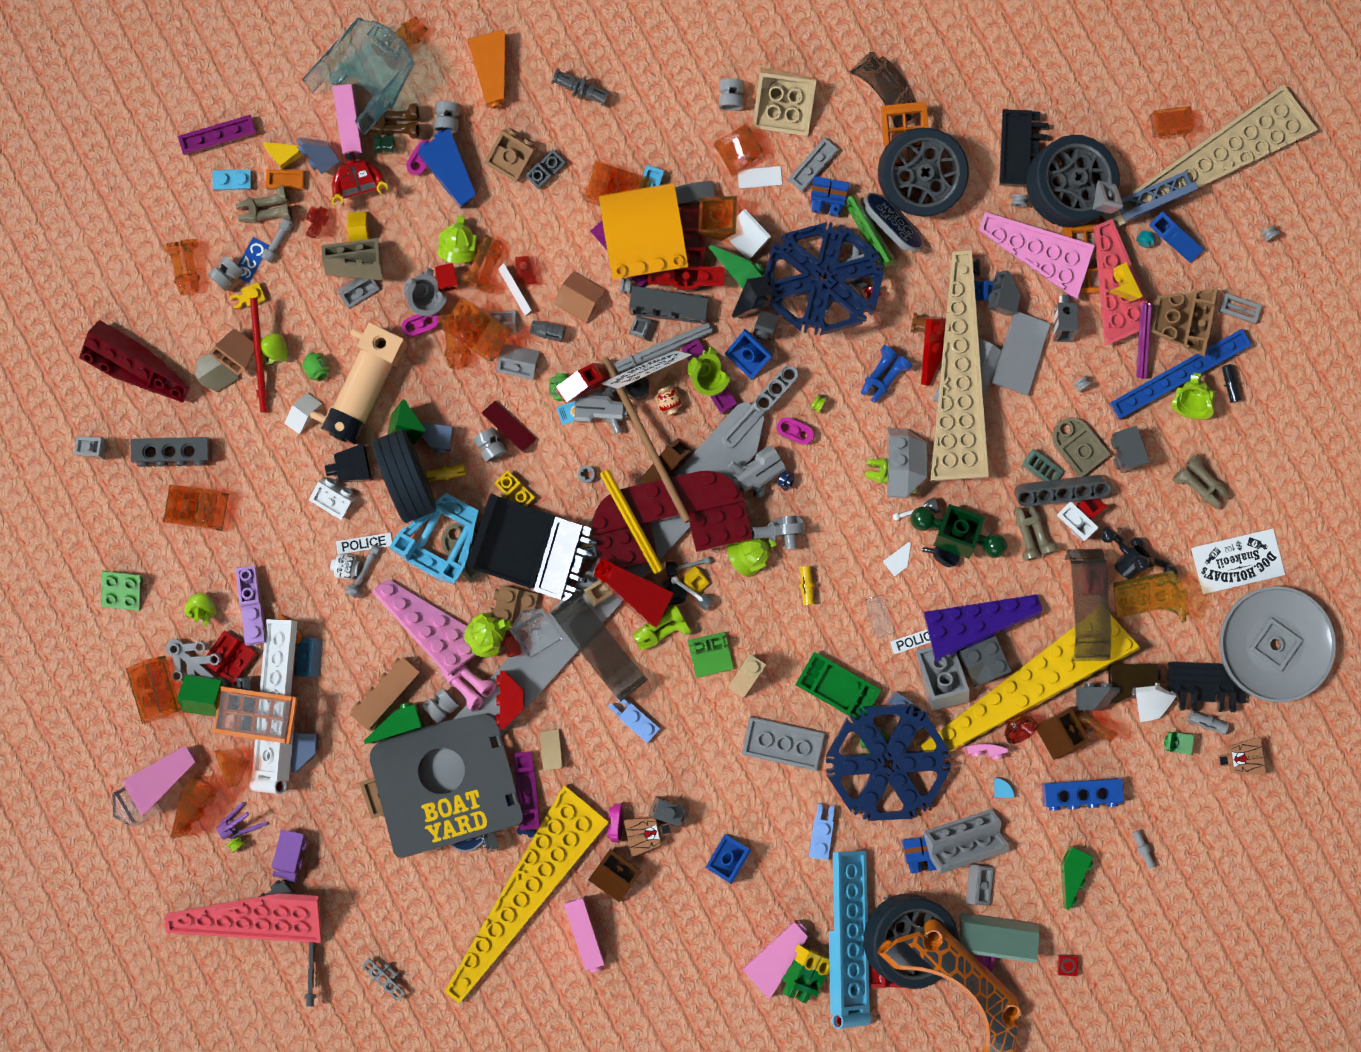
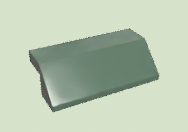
M961 913L959 942L972 954L1037 963L1039 948L1038 924Z

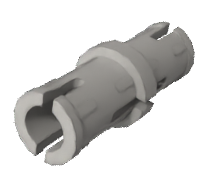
M1191 710L1188 716V722L1202 726L1205 730L1216 731L1222 735L1226 734L1229 727L1228 723L1216 720L1211 715L1206 716Z

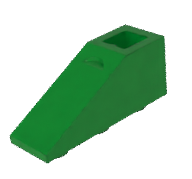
M1070 846L1061 862L1063 908L1067 910L1075 906L1078 899L1076 894L1078 890H1082L1086 881L1084 876L1086 872H1090L1094 863L1092 856Z

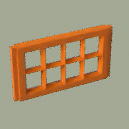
M926 101L881 106L884 148L890 142V133L904 132L913 128H929ZM920 113L921 125L907 127L906 114ZM903 115V127L889 128L888 116ZM920 142L912 143L911 145L913 147H919ZM906 147V148H905L906 162H909V161H910L909 148ZM930 148L925 151L927 159H931ZM901 161L895 162V166L903 165ZM907 172V177L900 178L903 182H905V181L908 180V178H909L908 172Z

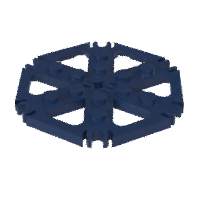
M827 222L785 233V236L782 235L781 241L784 244L779 245L775 242L774 247L772 246L765 273V279L773 292L769 305L798 330L801 331L802 326L805 325L804 333H807L808 328L812 327L815 329L814 335H817L819 328H821L820 336L866 322L867 317L863 313L868 312L870 315H873V312L876 310L884 275V265L875 264L881 260L879 253L848 227L845 226L843 233V226L841 224L838 230H833V223L831 222L828 229H826ZM813 236L822 237L823 241L818 260L797 244V242ZM844 242H850L864 254V257L837 264L841 245ZM781 259L787 261L801 273L777 281L773 279L776 263ZM820 276H827V281H820ZM866 277L872 278L874 284L871 297L865 300L846 283ZM810 293L805 315L802 318H797L782 305V302L786 299ZM829 297L850 314L849 319L833 324L825 323L824 317Z
M909 704L863 706L867 714H864V711L859 708L858 710L861 714L859 718H855L852 713L850 714L852 723L846 717L827 752L826 763L833 764L832 768L826 769L827 777L850 812H852L853 808L854 815H857L860 810L864 811L862 816L864 820L913 819L909 811L917 817L916 808L921 807L924 812L926 811L923 803H926L930 808L950 772V762H943L945 757H950V753L944 751L950 750L926 713L923 716L922 710L917 715H913L914 706L911 705L909 707ZM896 714L900 717V720L888 742H886L874 724L873 719L877 715ZM920 728H925L936 743L934 750L907 751L916 732ZM856 732L870 753L841 755L839 750L848 733ZM882 755H884L888 760H893L891 762L893 771L888 765L883 766L885 764V759ZM934 771L937 774V778L928 794L922 795L906 772ZM870 774L860 794L855 799L849 796L841 784V778L845 775ZM890 783L903 803V808L900 811L879 812L876 806Z

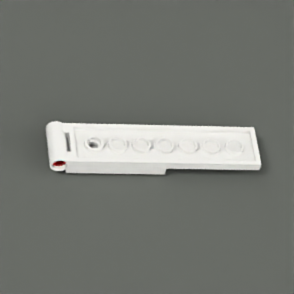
M266 620L260 692L291 696L297 621ZM260 699L258 714L269 715L270 700ZM275 701L273 716L284 717L286 703ZM257 717L256 732L266 734L268 719ZM272 720L270 734L281 736L283 721ZM255 739L252 779L250 780L252 791L283 794L286 791V781H289L292 740L291 744Z

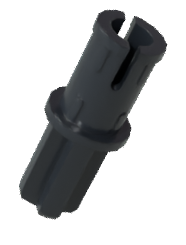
M1225 365L1222 367V372L1225 380L1224 387L1227 388L1230 403L1241 401L1242 398L1238 387L1239 381L1236 380L1233 365Z

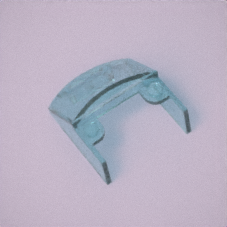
M357 18L302 80L309 91L314 93L325 80L332 85H337L349 76L372 94L373 98L368 102L366 109L355 120L356 125L365 135L388 108L392 110L415 64L406 44L395 32L372 20L371 22Z

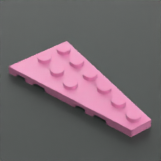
M987 212L984 213L979 232L1077 300L1095 245Z
M389 579L373 589V594L447 676L476 656L470 651V646L464 640L466 625Z

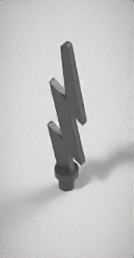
M309 943L308 994H305L304 997L307 1007H314V999H316V994H313L315 943Z

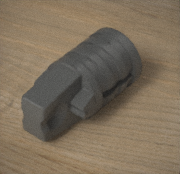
M532 321L530 326L531 334L544 339L563 342L566 326L545 321Z

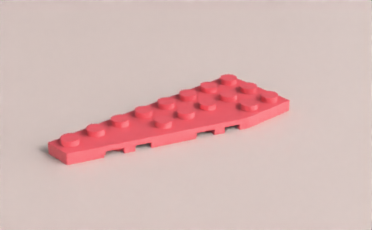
M278 893L167 913L164 919L166 933L321 943L322 940L319 896Z

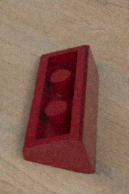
M496 401L481 413L523 453L537 440Z

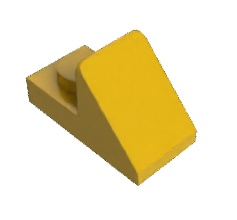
M1127 262L1113 268L1114 277L1120 286L1109 291V293L1129 301L1143 297Z

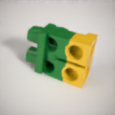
M797 944L795 960L782 978L786 983L782 993L793 999L795 997L807 1004L811 995L817 997L818 989H820L830 971L829 958L824 954Z

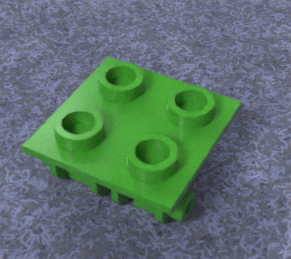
M102 571L101 607L140 611V584H143V577L137 574Z
M725 632L687 640L696 678L734 669Z

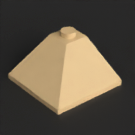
M761 67L752 128L808 136L817 80L781 70Z

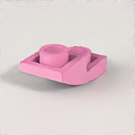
M976 744L964 746L966 754L971 753L972 757L982 755L983 750H985L987 757L992 756L993 760L1004 757L1003 753L1008 752L1007 748L997 745Z

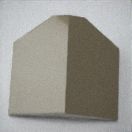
M209 353L197 360L195 376L200 384L219 392L239 379L234 372Z

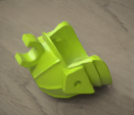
M457 216L455 224H451L444 231H440L437 254L441 259L452 263H466L477 258L479 254L477 235L473 234L469 226L465 225V217Z
M711 346L708 352L704 350L702 356L698 358L693 357L688 362V375L692 378L693 386L700 394L705 396L719 394L730 382V376L721 370L720 360L716 356L717 350Z
M1193 373L1191 381L1186 382L1182 388H1177L1176 397L1171 403L1172 409L1177 414L1195 420H1204L1213 416L1215 392L1205 382L1201 381L1202 373Z
M764 538L728 545L730 562L741 575L752 577L760 569L768 566L766 561L770 557L769 549L775 547L776 543L775 541H765Z
M482 613L473 618L472 622L466 627L464 633L465 643L470 646V651L477 656H496L501 647L500 643L505 638L506 630L513 627L511 620H499L496 617H491L490 613Z

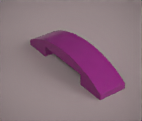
M532 751L512 753L517 796L523 815L520 831L539 829V809Z

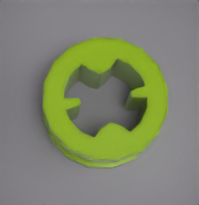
M819 394L810 408L816 409L817 413L820 412L826 401V398L822 399Z
M241 835L226 845L231 848V853H234L246 844L245 841L241 840Z

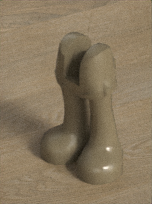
M278 186L276 194L261 198L248 197L246 200L237 203V210L249 209V213L238 216L239 222L256 223L258 220L282 217L287 221L292 220V209L290 204H288L290 199L286 186ZM283 204L276 208L258 211L259 207Z
M1195 454L1186 462V467L1179 470L1172 480L1176 484H1188L1202 497L1204 503L1219 509L1222 504L1212 493L1215 491L1225 500L1230 495L1223 487V484L1206 471L1202 465L1201 457ZM1189 470L1196 473L1209 486L1208 489Z
M1027 506L1030 518L1025 519L1021 507L1015 509L1016 525L1020 528L1025 544V552L1022 554L1024 561L1040 557L1029 526H1032L1041 556L1058 551L1057 545L1050 543L1046 538L1041 523V514L1038 513L1035 506Z

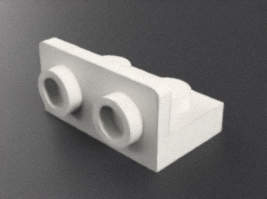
M324 477L317 483L309 501L342 520L352 502L356 500L357 495L353 494L349 488L337 484L334 479Z

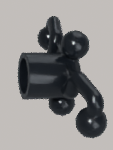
M1105 527L1102 530L1101 539L1106 543L1115 541L1123 552V555L1118 559L1114 567L1126 579L1133 581L1141 571H1145L1148 567L1152 568L1154 565L1164 568L1163 575L1166 579L1174 580L1177 578L1178 569L1165 560L1150 556L1144 549L1145 542L1142 538H1133L1130 546H1128L1125 540L1112 528Z

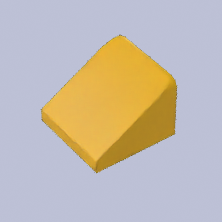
M695 566L681 578L697 594L710 584L709 580Z

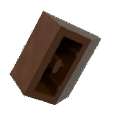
M1071 707L1065 708L1034 726L1053 760L1090 742Z
M610 848L588 880L620 903L642 870Z

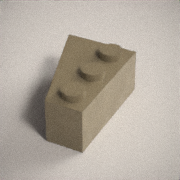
M378 238L321 246L322 262L326 275L383 280L382 251Z

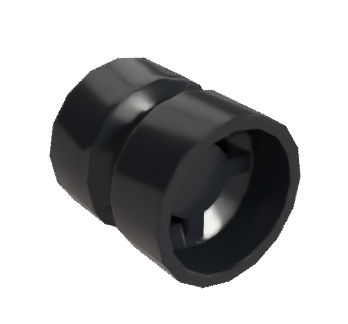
M642 377L625 385V391L631 400L641 401L648 396L650 390L647 377Z

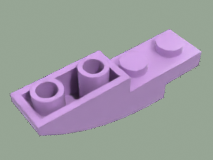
M256 567L236 568L245 645L265 643V621Z

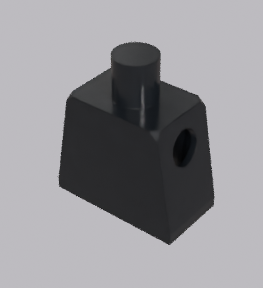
M359 444L334 454L335 463L325 465L326 475L337 474L340 482L372 481L364 444Z

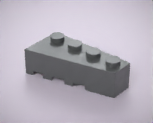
M632 286L629 312L630 315L705 324L708 298H704L705 296L700 294L690 296L683 292L672 293L665 290Z

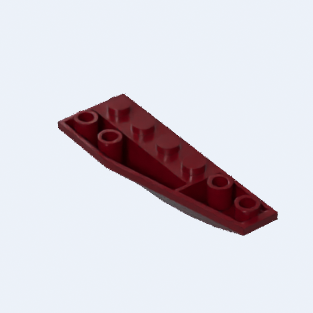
M101 320L88 331L79 356L81 360L115 379L182 403L185 401L190 387L148 349Z

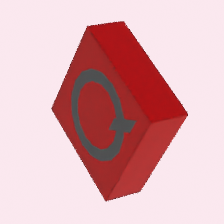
M1058 955L1057 975L1078 976V956Z

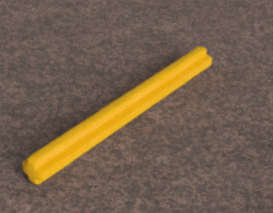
M607 469L601 472V478L655 574L661 572L663 567L610 470Z

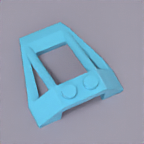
M445 493L435 502L436 512L413 520L409 526L399 531L389 548L412 566L441 582L455 585L468 561L479 511ZM441 514L465 526L447 561L424 549ZM430 518L418 543L410 538ZM460 551H461L459 560H458L457 563H455V560L457 559V557H458V555H459V553H460Z

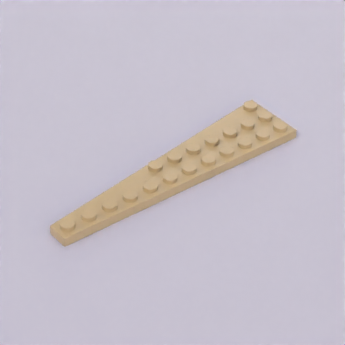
M1282 85L1128 196L1184 171L1187 172L1191 183L1196 182L1199 189L1316 132L1318 129L1286 86ZM1182 177L1176 180L1174 187L1181 188L1186 186V183ZM1161 186L1157 194L1163 196L1168 194L1170 189ZM1143 194L1139 202L1147 203L1152 200L1153 196ZM1129 201L1123 203L1125 211L1133 209L1135 203ZM1120 210L1111 214L1104 213L1101 215L1105 222L1113 219L1116 228L1126 224Z
M972 250L952 252L930 482L989 477Z

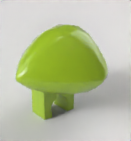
M270 333L261 340L263 356L269 358L265 363L267 366L274 361L286 362L288 360V348L282 335Z
M195 593L187 600L184 613L188 618L194 619V622L202 619L204 621L203 625L207 626L210 618L217 615V610L214 602L205 593Z

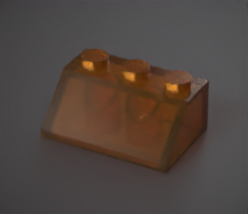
M165 655L146 659L126 668L142 724L181 711L177 701L175 683L172 680L169 663Z

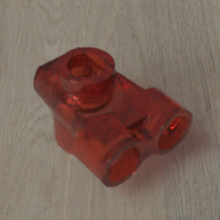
M313 206L310 208L306 220L311 222L306 232L308 237L316 238V236H319L322 226L326 225L329 216L326 215L328 211L326 208L321 206L318 209Z
M529 255L515 257L516 277L514 281L516 285L536 284L537 277L533 274ZM521 262H525L527 264L526 269L520 268Z
M520 632L505 635L501 646L505 648L507 657H514L522 653L520 644L523 642V635Z

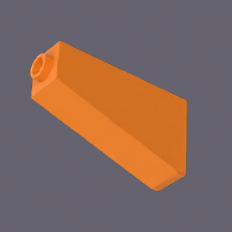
M504 29L468 39L487 108L491 107V109L499 108L505 103L506 34Z

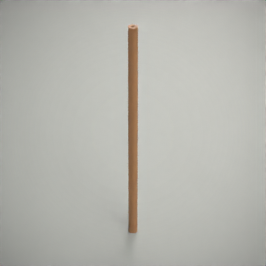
M604 357L601 361L611 379L617 376L609 358ZM624 387L616 388L683 522H690L691 518Z

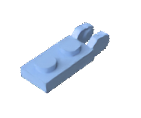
M618 694L616 698L627 707L625 711L621 713L611 703L608 707L619 716L620 720L648 743L660 728L632 703L629 704Z
M818 803L809 850V857L828 860L835 806L830 805L828 820H822L823 804Z

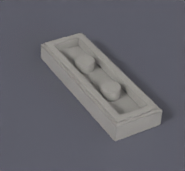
M824 137L788 178V181L800 192H803L813 181L814 176L820 173L839 149Z

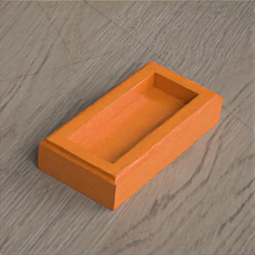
M266 169V189L277 190L278 186L285 185L287 190H304L305 171Z

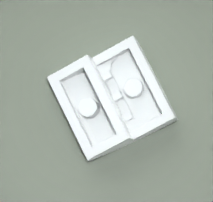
M746 209L734 219L723 233L748 260L753 259L759 249L771 237Z

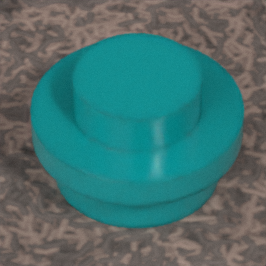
M1141 231L1137 235L1136 241L1140 246L1147 248L1155 244V235L1149 231Z

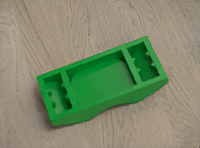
M813 652L795 684L797 687L850 717L852 713L855 718H859L861 715L858 710L859 708L864 711V714H867L863 706H872L881 689L816 652Z

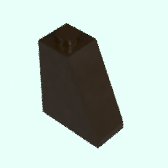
M1158 664L1108 665V683H1112V687L1120 688V692L1110 704L1118 703L1135 695L1136 688L1149 687L1158 683V680L1161 679V670L1158 668Z

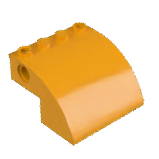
M674 183L599 195L612 280L688 267Z

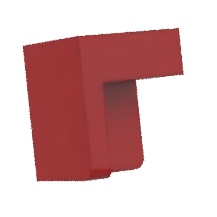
M453 263L434 267L440 292L459 289Z
M1097 498L1083 500L1076 507L1089 519H1092L1105 509L1107 505L1102 504Z

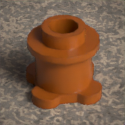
M914 312L910 332L913 333L915 330L925 334L926 318H929V316H917V313Z

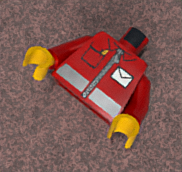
M354 151L343 153L346 164L339 166V170L334 173L331 184L334 208L335 202L341 201L343 207V199L377 189L380 195H383L381 193L382 188H386L390 192V188L385 183L381 170L372 162H366L365 159L356 160Z

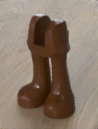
M411 103L408 110L384 111L383 109H378L377 111L366 113V119L378 120V124L366 125V131L378 133L379 135L384 133L408 134L412 139H418L419 137L418 122L420 116L418 103ZM389 120L414 121L408 124H387Z

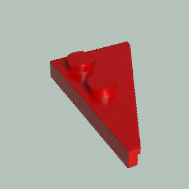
M946 317L926 318L921 385H930L942 358Z

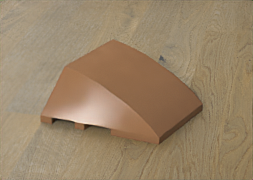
M1218 287L1204 291L1195 290L1192 293L1186 294L1175 293L1157 296L1151 333L1205 357L1209 348L1215 317Z

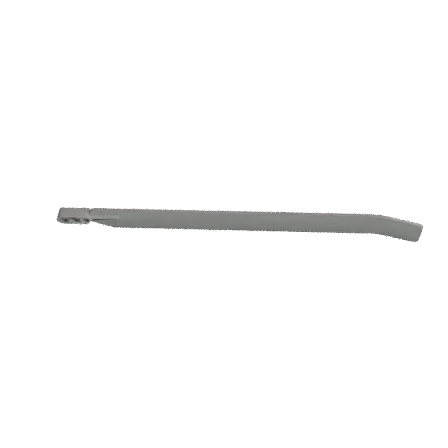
M785 366L752 404L747 402L738 404L673 477L698 471H715L733 480L732 475L736 472L728 467L729 463L734 461L743 467L757 453L764 415L772 409L796 382L798 377L797 369L793 366ZM791 371L794 373V378L787 380L784 377V373ZM779 385L782 391L779 394H774L771 391V387ZM761 399H766L769 402V406L761 408L758 402ZM681 516L651 522L659 561L690 527V522L684 523ZM599 558L583 575V577L588 578L587 583L578 581L574 585L575 587L586 589L598 581L593 575ZM649 563L625 568L643 578L651 571ZM569 591L568 593L573 594L571 602L560 600L489 680L496 684V677L500 675V671H506L525 690L526 709L622 603L614 594L592 607L584 594ZM496 684L495 691L488 697H484L477 692L484 700L481 707L472 712L466 704L454 719L486 714L496 720V714H500V706L496 705V695L500 694V686ZM512 723L506 729H500V725H498L501 736ZM496 737L490 738L491 746L497 741ZM435 749L424 756L418 771L419 779L422 785L432 793H450L463 781L465 775L463 760L452 750Z

